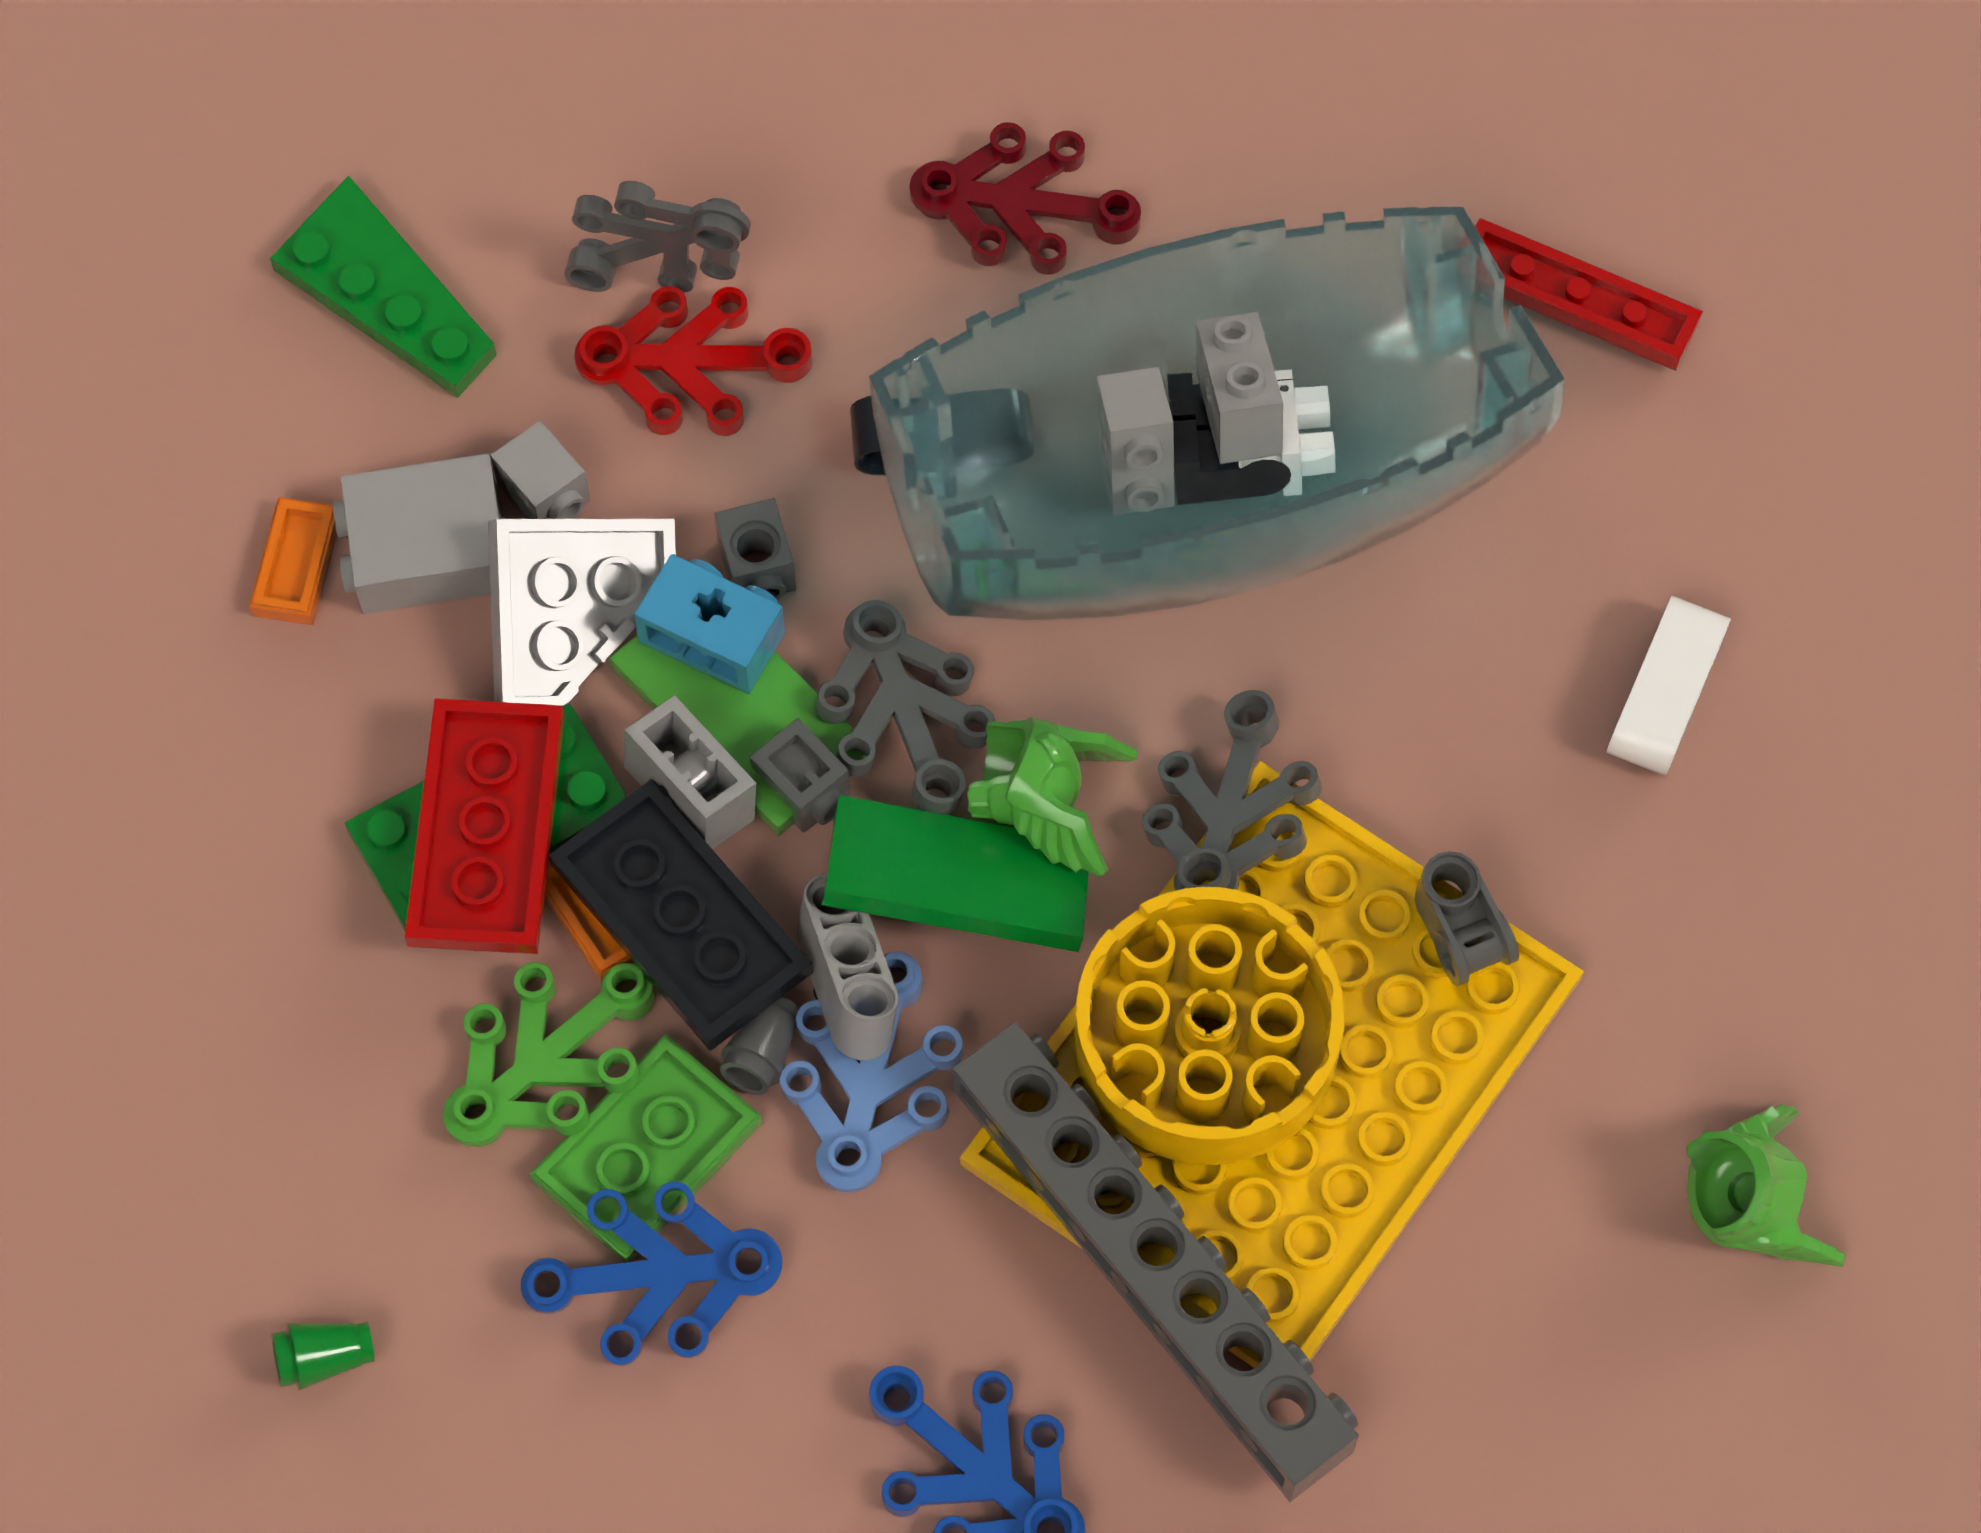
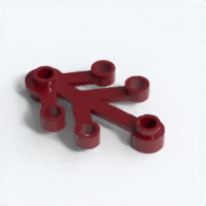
M1005 122L997 125L990 134L989 144L958 163L952 164L946 161L926 163L914 172L910 180V198L915 207L929 218L938 220L948 218L971 246L973 259L983 266H995L1004 260L1007 254V236L996 225H984L970 206L992 209L1030 254L1032 267L1037 272L1045 275L1056 274L1064 268L1067 246L1064 239L1059 235L1045 233L1030 214L1092 223L1096 235L1102 241L1115 245L1131 241L1140 229V204L1135 197L1126 191L1111 190L1100 198L1036 190V188L1060 173L1073 172L1082 166L1085 158V142L1078 133L1067 130L1056 133L1050 140L1048 152L996 184L976 180L1001 163L1013 164L1023 158L1026 151V134L1015 123ZM1004 139H1012L1018 144L1011 148H1005L998 143ZM1063 147H1070L1077 152L1071 156H1063L1057 151ZM946 184L949 187L944 190H934L930 186ZM1118 208L1127 212L1117 216L1110 214L1107 210ZM991 240L999 244V246L994 250H984L979 244L983 241ZM1043 249H1052L1058 255L1054 258L1046 259L1038 253Z

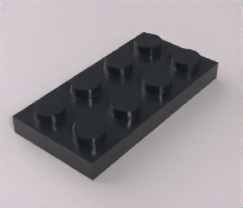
M651 779L548 855L554 870L709 1051H712L813 973L811 961Z

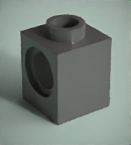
M775 498L714 513L717 539L729 581L744 588L748 585L760 587L773 595L777 600L783 597L785 593L796 590L794 562ZM757 551L771 555L768 559L759 563H752L743 559L746 555Z

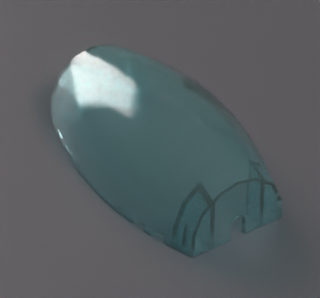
M1464 207L1383 208V220L1345 223L1344 212L1324 213L1322 215V225L1286 230L1284 219L1223 229L1149 247L1072 272L1018 294L1019 306L993 318L983 310L966 319L965 332L941 345L932 337L869 376L873 416L886 477L908 547L918 573L933 602L950 616L1018 620L1114 617L1192 606L1269 587L1343 561L1419 525L1485 485L1545 440L1561 415L1565 379L1521 305L1510 308L1507 331L1503 318L1505 277ZM1258 311L1274 371L1292 369L1294 388L1328 386L1330 427L1300 429L1298 431L1299 434L1333 432L1336 472L1302 476V495L1284 496L1282 489L1275 494L1177 505L1174 470L1175 506L1154 509L1149 512H1134L1113 516L1100 463L1097 376L1159 367L1169 403L1167 374L1192 373L1193 384H1199L1196 374V321Z

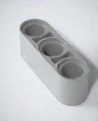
M826 873L813 877L804 888L797 928L798 943L801 951L812 963L813 973L810 975L833 1043L841 1053L849 1058L872 1060L885 1053L890 1045L898 1006L897 989L870 915L868 913L822 905Z

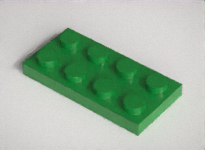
M570 703L563 707L565 719L549 854L627 797ZM424 780L344 822L350 837L404 931L406 930Z

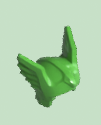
M1029 717L1027 720L1010 721L1007 723L988 722L986 726L987 753L982 781L971 783L967 792L969 800L968 811L972 817L994 819L1000 824L1014 825L1019 835H1025L1033 848L1040 849L1052 864L1061 862L1074 872L1084 869L1096 876L1104 875L1108 868L1093 836L1087 813L1072 807L1080 793L1082 783L1081 768L1078 761L1130 762L1137 758V749L1117 741L1105 733L1081 731Z
M1784 1104L1776 1107L1771 1106L1760 1114L1733 1124L1727 1130L1704 1132L1701 1137L1691 1141L1686 1146L1687 1156L1691 1159L1687 1184L1691 1217L1695 1220L1699 1229L1713 1243L1732 1249L1766 1253L1787 1260L1810 1261L1843 1267L1845 1253L1816 1238L1801 1233L1797 1224L1808 1178L1806 1168L1803 1162L1799 1161L1789 1149L1773 1139L1800 1113L1792 1105L1789 1107Z

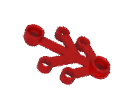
M661 287L653 293L650 303L619 329L602 325L588 330L577 343L574 352L576 368L585 380L603 386L616 384L645 411L647 426L658 435H669L680 428L683 421L681 404L674 395L660 393L638 370H661L706 412L707 423L712 432L720 436H730L737 433L743 425L742 404L734 395L724 394L700 371H767L777 381L793 383L805 377L812 366L811 343L803 332L794 328H781L773 331L766 338L763 346L702 345L721 328L734 329L743 325L747 320V298L741 290L735 287H724L716 291L712 296L711 304L664 343L641 344L658 327L675 328L680 326L687 318L688 308L685 294L677 287ZM666 302H674L679 305L673 312H663L659 309ZM726 303H735L740 306L733 313H724L720 310V307ZM603 354H610L616 357V359L607 363L595 362ZM787 356L798 360L797 363L792 365L778 364L781 358ZM663 408L674 412L670 418L664 420L653 416L657 410ZM722 409H729L735 412V415L729 420H719L714 416Z

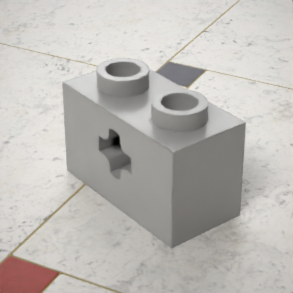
M1258 311L1197 320L1196 374L1220 464L1282 455L1283 400Z
M1153 367L1097 376L1100 463L1113 516L1134 512H1149L1154 509L1175 506L1173 419L1160 368Z
M675 695L624 729V768L641 786L651 779L712 849L754 821L756 782Z

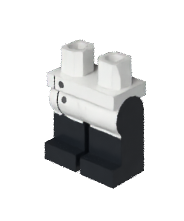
M1292 369L1275 371L1283 400L1282 455L1220 464L1199 384H1193L1192 373L1167 374L1169 407L1174 431V470L1177 505L1275 494L1282 489L1284 496L1302 495V476L1335 473L1333 432L1299 434L1298 431L1300 429L1330 427L1328 386L1294 388Z

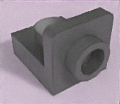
M799 718L750 756L751 768L793 811L794 824L803 833L808 831L817 822L820 825H825L834 820L839 795H850L849 770Z

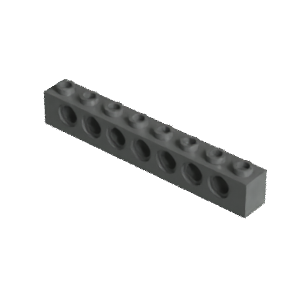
M1014 1022L952 1068L953 1091L1289 1502L1293 1501L1354 1453L1359 1437L1358 1433L1354 1430L1358 1426L1355 1415L1340 1396L1334 1392L1326 1396L1310 1377L1314 1373L1313 1366L1299 1346L1292 1340L1282 1343L1266 1324L1270 1320V1315L1260 1299L1247 1287L1239 1291L1223 1271L1227 1268V1264L1216 1246L1203 1235L1196 1239L1182 1223L1181 1219L1184 1217V1212L1172 1193L1161 1184L1153 1188L1138 1170L1142 1166V1162L1132 1145L1121 1134L1111 1137L1096 1118L1100 1116V1111L1088 1092L1077 1083L1070 1087L1055 1070L1059 1063L1049 1045L1038 1034H1034L1029 1038L1021 1027ZM1036 1092L1041 1094L1048 1101V1104L1037 1112H1025L1017 1108L1013 1100L1021 1093ZM1072 1141L1085 1146L1090 1154L1081 1162L1067 1163L1059 1159L1054 1150L1060 1144ZM1107 1192H1118L1125 1195L1130 1200L1132 1206L1121 1214H1109L1102 1211L1095 1201ZM1160 1243L1172 1251L1174 1258L1166 1265L1152 1266L1140 1258L1138 1251L1146 1244ZM1201 1294L1209 1297L1215 1303L1217 1311L1207 1318H1194L1182 1309L1180 1303L1187 1296ZM1245 1346L1252 1349L1258 1355L1260 1364L1250 1371H1238L1227 1364L1223 1354L1232 1347ZM1277 1399H1290L1301 1407L1304 1418L1292 1425L1281 1424L1270 1416L1267 1406Z

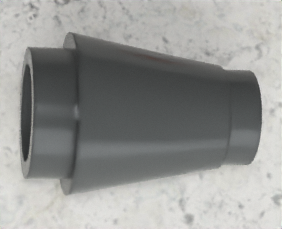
M782 996L739 1029L721 1052L724 1062L720 1067V1072L727 1082L737 1089L753 1095H763L767 1093L770 1086L780 1082L796 1028V1014L799 1008L795 1003Z

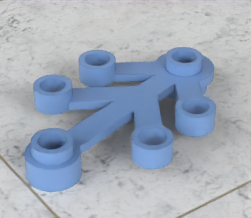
M903 952L884 954L889 969L895 967L902 968L907 972V975L901 982L894 983L898 993V1006L890 1045L887 1051L880 1057L872 1060H860V1064H858L856 1059L845 1056L837 1049L827 1025L818 1031L807 1029L805 1023L811 1016H824L819 1000L805 1003L796 1014V1025L801 1038L816 1047L850 1099L844 1126L820 1094V1077L817 1069L811 1063L794 1061L788 1064L782 1070L780 1085L784 1097L790 1103L799 1106L821 1140L816 1152V1166L821 1179L829 1187L840 1192H857L870 1186L877 1179L881 1171L882 1156L922 1131H934L941 1128L949 1116L948 1103L944 1093L936 1087L923 1086L916 1089L909 1097L908 1110L871 1130L878 1106L937 1070L952 1069L961 1062L964 1056L963 1042L959 1032L953 1027L940 1025L927 1032L923 1040V1047L887 1068L901 1011L903 1008L913 1005L923 991V978L919 964L912 956ZM940 1040H949L956 1045L954 1051L947 1056H938L931 1050L933 1045ZM798 1075H806L812 1079V1084L805 1091L796 1092L789 1088L791 1080ZM933 1100L940 1105V1110L932 1117L920 1116L916 1110L922 1102ZM845 1149H855L861 1155L854 1165L843 1166L836 1161L839 1153Z

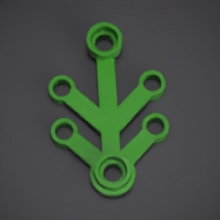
M539 962L527 963L519 968L514 977V986L521 1000L514 1065L495 1081L496 1045L501 1043L506 1035V1024L497 1007L486 1003L472 1007L466 1013L463 1021L464 1029L471 1042L466 1084L456 1089L449 1096L443 1109V1121L451 1137L466 1146L482 1147L495 1142L505 1129H554L561 1135H575L581 1132L589 1121L588 1108L579 1093L573 1090H562L555 1093L548 1103L515 1100L531 1086L605 1087L613 1093H624L631 1090L638 1082L639 1068L635 1057L630 1051L624 1048H612L605 1051L599 1059H574L566 1057L614 1017L620 1020L634 1021L644 1017L652 1010L656 1001L655 987L635 963H622L611 968L602 979L601 993L547 1038H545L548 1003L556 993L554 977L551 970ZM533 978H543L546 980L545 985L538 991L530 992L525 990V985ZM623 981H637L636 987L629 992L621 993L615 990L616 986ZM491 1019L496 1021L493 1029L487 1033H477L474 1031L476 1025L482 1020ZM624 1063L629 1066V1070L622 1077L612 1078L607 1075L610 1067L615 1064ZM480 1104L486 1106L484 1114L479 1118L468 1119L464 1117L465 1112L469 1108ZM573 1105L579 1108L577 1115L570 1120H560L557 1118L559 1110L565 1106Z

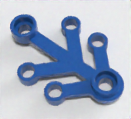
M676 1181L668 1182L658 1189L654 1198V1206L658 1215L668 1223H682L714 1251V1253L685 1256L629 1210L625 1198L619 1192L612 1189H603L596 1192L588 1202L587 1214L590 1221L600 1230L613 1231L647 1260L569 1269L563 1262L557 1259H539L530 1264L524 1271L521 1278V1293L527 1304L536 1311L553 1314L568 1307L574 1296L650 1288L621 1324H615L607 1328L601 1337L600 1348L604 1357L615 1365L624 1366L631 1364L639 1357L644 1338L689 1283L717 1280L691 1316H683L676 1319L668 1330V1342L672 1350L681 1357L693 1358L700 1355L706 1349L709 1342V1333L740 1295H760L772 1288L777 1282L782 1270V1255L775 1240L767 1233L757 1229L748 1228L732 1232L695 1202V1197L687 1185ZM674 1190L681 1191L688 1199L686 1209L678 1215H670L662 1207L664 1196ZM613 1198L620 1203L621 1211L618 1218L609 1223L598 1220L595 1213L598 1203L602 1199ZM747 1249L758 1252L762 1259L759 1270L750 1275L743 1274L736 1268L738 1254ZM551 1272L556 1274L560 1280L559 1290L552 1297H541L535 1290L536 1279L543 1273ZM686 1324H693L701 1331L699 1345L691 1350L680 1348L676 1342L678 1329ZM618 1332H627L634 1340L632 1352L622 1358L613 1356L608 1347L611 1337Z
M890 1366L875 1375L870 1385L869 1396L870 1405L876 1417L882 1422L893 1426L906 1424L962 1473L916 1477V1475L907 1471L892 1473L886 1478L882 1486L883 1504L891 1514L898 1517H907L916 1513L921 1506L995 1501L1014 1519L970 1524L963 1517L947 1516L937 1523L933 1533H944L950 1528H958L964 1533H1037L1039 1527L1045 1522L1059 1524L1064 1533H1085V1523L1082 1514L1074 1504L1062 1498L1059 1453L1064 1445V1429L1058 1419L1046 1414L1037 1415L1031 1418L1024 1428V1447L1028 1454L1034 1458L1035 1498L1012 1479L1008 1409L1013 1400V1386L1005 1374L999 1371H987L979 1375L973 1384V1403L976 1409L981 1412L983 1453L924 1403L923 1384L914 1371L904 1366ZM994 1383L1000 1385L1006 1393L1003 1400L995 1404L985 1402L980 1396V1391L987 1384ZM892 1390H903L909 1395L910 1401L906 1407L894 1410L885 1404V1396ZM1040 1427H1047L1055 1432L1057 1439L1050 1447H1038L1031 1439L1033 1431ZM901 1483L912 1486L916 1492L914 1499L904 1505L895 1503L889 1495L891 1489Z

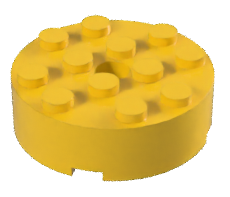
M1195 887L1176 890L1151 898L1141 903L1139 910L1122 920L1112 930L1109 928L1092 950L1079 982L1075 1017V1051L1080 1075L1088 1094L1092 1097L1105 1119L1117 1131L1138 1146L1161 1157L1191 1164L1218 1165L1244 1161L1262 1155L1286 1142L1308 1123L1325 1099L1333 1080L1343 1040L1345 1007L1338 974L1324 947L1320 949L1314 940L1296 923V917L1273 902L1251 893L1222 887ZM1202 1017L1217 1019L1224 1026L1213 1030L1212 1034H1207L1204 1029L1198 1027L1193 1021Z

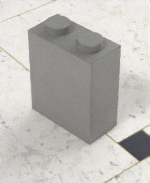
M490 453L341 476L343 500L333 501V513L338 537H348L350 555L340 556L341 575L345 593H357L363 614L491 594L488 521L501 519V512Z

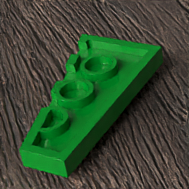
M349 175L270 257L275 272L457 398L497 356L493 341Z

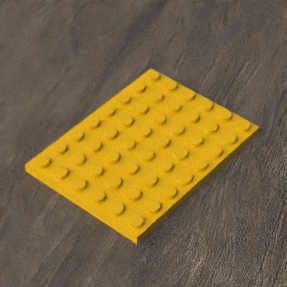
M1260 761L1253 771L1246 797L1278 778L1280 773ZM1295 783L1292 785V787H1300ZM1318 798L1312 803L1302 806L1287 802L1236 834L1231 850L1264 832L1269 820L1280 814L1296 816L1304 828L1307 844L1299 855L1289 859L1278 858L1274 855L1239 876L1238 890L1269 900L1296 917V923L1314 940L1320 949L1324 947L1338 974L1345 1007V1025L1335 1073L1325 1099L1308 1123L1286 1142L1262 1155L1235 1163L1199 1165L1178 1162L1147 1151L1122 1135L1132 1145L1141 1159L1142 1166L1138 1170L1153 1188L1161 1184L1172 1193L1184 1212V1217L1181 1219L1182 1223L1196 1239L1203 1235L1216 1246L1227 1264V1268L1223 1271L1239 1291L1247 1287L1260 1299L1270 1315V1320L1266 1324L1282 1343L1292 1340L1297 1344L1310 1362L1577 987L1584 973L1582 969L1509 923L1517 942L1519 960L1508 966L1502 961L1469 974V981L1467 983L1455 986L1446 975L1438 958L1434 942L1416 909L1415 893L1424 867ZM1206 833L1196 845L1198 848H1202ZM1283 833L1276 840H1287L1294 833ZM1175 874L1159 895L1176 891L1174 886ZM1208 880L1201 885L1208 884L1214 880ZM1445 880L1436 881L1432 884L1435 892L1444 899L1454 900L1463 896L1462 891ZM1075 1004L1047 1041V1044L1059 1063L1055 1070L1070 1087L1077 1083L1086 1090L1076 1060ZM1202 1017L1193 1021L1198 1027L1204 1029L1207 1034H1212L1213 1030L1224 1026L1217 1019ZM1024 1092L1019 1094L1013 1100V1103L1022 1111L1037 1112L1043 1109L1048 1104V1101L1039 1093ZM1100 1112V1116L1096 1119L1109 1135L1114 1137L1116 1134H1121ZM982 1127L960 1156V1165L1081 1248ZM1072 1141L1062 1143L1054 1150L1056 1156L1067 1163L1081 1162L1090 1154L1085 1146ZM1107 1192L1095 1201L1102 1211L1109 1214H1121L1132 1206L1130 1200L1118 1192ZM1160 1243L1146 1244L1138 1251L1140 1258L1152 1266L1166 1265L1174 1258L1172 1251ZM1201 1294L1187 1296L1180 1303L1182 1309L1194 1318H1207L1217 1311L1215 1303L1209 1297ZM1235 1346L1228 1350L1253 1368L1260 1364L1258 1355L1248 1347Z

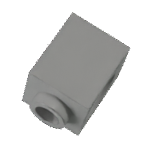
M541 420L490 455L498 486L527 519H575L581 513L585 504L590 501L585 471Z

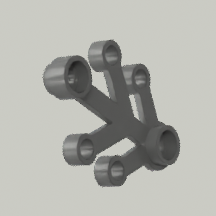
M624 181L618 187L614 203L615 210L620 214L612 213L613 207L611 203L602 197L581 195L577 198L572 222L578 228L587 232H607L632 238L610 245L598 239L587 238L581 240L578 246L570 251L564 275L572 285L580 289L602 292L611 288L616 267L663 253L657 279L658 283L662 287L673 286L679 288L682 292H689L693 288L697 273V265L689 259V244L696 243L704 249L700 270L705 275L719 280L732 279L736 274L740 253L737 249L740 246V242L748 237L751 222L737 204L726 199L712 198L691 207L654 199V190L648 185L638 181ZM645 218H651L669 223H674V225L645 220Z
M880 600L867 601L852 610L846 618L843 636L850 650L833 679L820 686L815 710L818 716L828 723L838 724L848 720L855 704L856 695L854 690L873 663L881 685L853 733L847 734L840 740L836 757L849 770V776L861 777L869 773L876 756V744L892 716H894L916 772L912 786L914 803L920 810L948 815L954 812L962 801L966 788V778L963 771L955 763L939 759L921 712L955 728L954 733L958 742L971 749H979L986 746V726L988 722L995 721V718L983 706H968L950 697L962 695L970 687L974 666L968 657L955 652L946 653L907 634L905 622L893 605ZM876 631L882 634L883 638L872 637L865 632ZM901 660L933 673L934 684L938 690L907 676ZM948 669L957 670L963 675V678H949L944 671ZM831 696L839 697L845 702V705L841 707L831 706L825 699ZM977 722L985 730L982 732L971 731L966 727L965 723ZM852 749L859 750L864 753L866 758L854 760L848 757L845 752ZM938 789L944 792L947 797H934L927 791Z
M1248 690L1241 692L1231 698L1225 707V721L1234 742L1217 798L1200 777L1195 760L1189 753L1183 751L1172 752L1166 755L1158 765V773L1165 790L1173 795H1181L1207 828L1203 846L1198 848L1184 832V825L1180 814L1173 805L1166 803L1156 804L1144 813L1142 826L1149 842L1156 847L1165 848L1178 864L1174 878L1175 890L1195 887H1222L1238 890L1240 875L1273 855L1278 858L1289 859L1299 855L1306 847L1307 837L1299 818L1291 814H1280L1269 820L1264 832L1231 850L1234 836L1287 802L1298 806L1310 804L1319 797L1322 790L1316 768L1309 762L1297 761L1287 765L1278 778L1246 797L1259 750L1272 741L1279 728V718L1271 697L1262 691ZM1177 770H1187L1182 776L1171 777ZM1299 780H1309L1304 786L1292 787ZM1162 822H1172L1165 829H1155V827ZM1283 833H1294L1287 840H1276ZM1208 880H1214L1208 884L1201 885Z

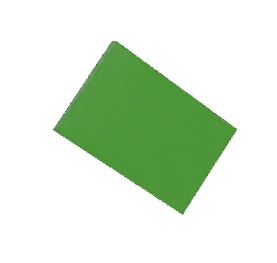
M667 1034L637 1062L639 1068L637 1084L631 1090L624 1093L609 1091L589 1112V1121L586 1127L575 1135L566 1136L529 1174L531 1181L624 1263L632 1262L639 1252L613 1231H603L593 1225L587 1214V1205L590 1198L596 1192L603 1189H612L619 1192L625 1198L629 1210L659 1233L668 1222L658 1215L654 1206V1198L658 1189L668 1182L676 1181L687 1185L693 1195H695L763 1124L762 1116ZM674 1190L668 1192L662 1201L663 1210L670 1215H676L688 1203L687 1196L681 1191ZM613 1198L602 1199L596 1206L595 1213L598 1220L605 1223L616 1220L621 1211L620 1203Z

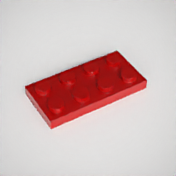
M434 699L405 930V940L408 947L538 954L565 719L562 705Z

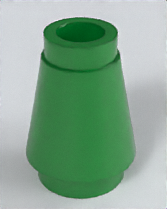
M368 1322L358 1324L287 1323L286 1331L271 1334L275 1365L281 1387L297 1384L298 1390L360 1367L361 1364L375 1361Z

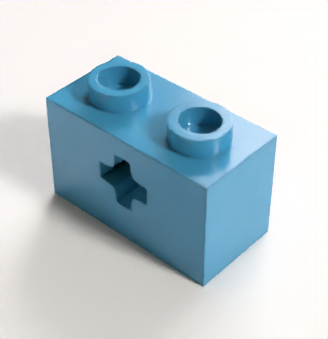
M672 553L634 613L639 642L747 694H750L785 635L783 606L769 592L753 585H748L746 588L741 587L723 578V575L714 566L705 561L692 559L689 562Z

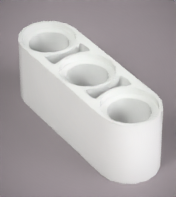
M1673 595L1671 596L1606 753L1663 776L1667 775L1731 618Z

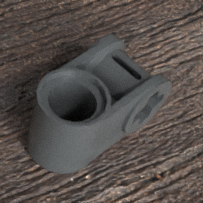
M1452 851L1439 853L1431 858L1423 869L1414 901L1417 912L1420 914L1434 942L1440 963L1450 981L1455 986H1460L1469 981V974L1500 961L1507 966L1519 960V951L1512 929L1505 916L1497 908L1479 873L1478 867L1472 859L1462 853ZM1440 880L1451 881L1461 889L1463 896L1454 900L1444 899L1435 892L1432 884Z

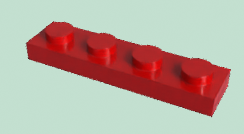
M1479 218L1455 264L1453 277L1675 371L1699 325L1703 311L1482 218Z

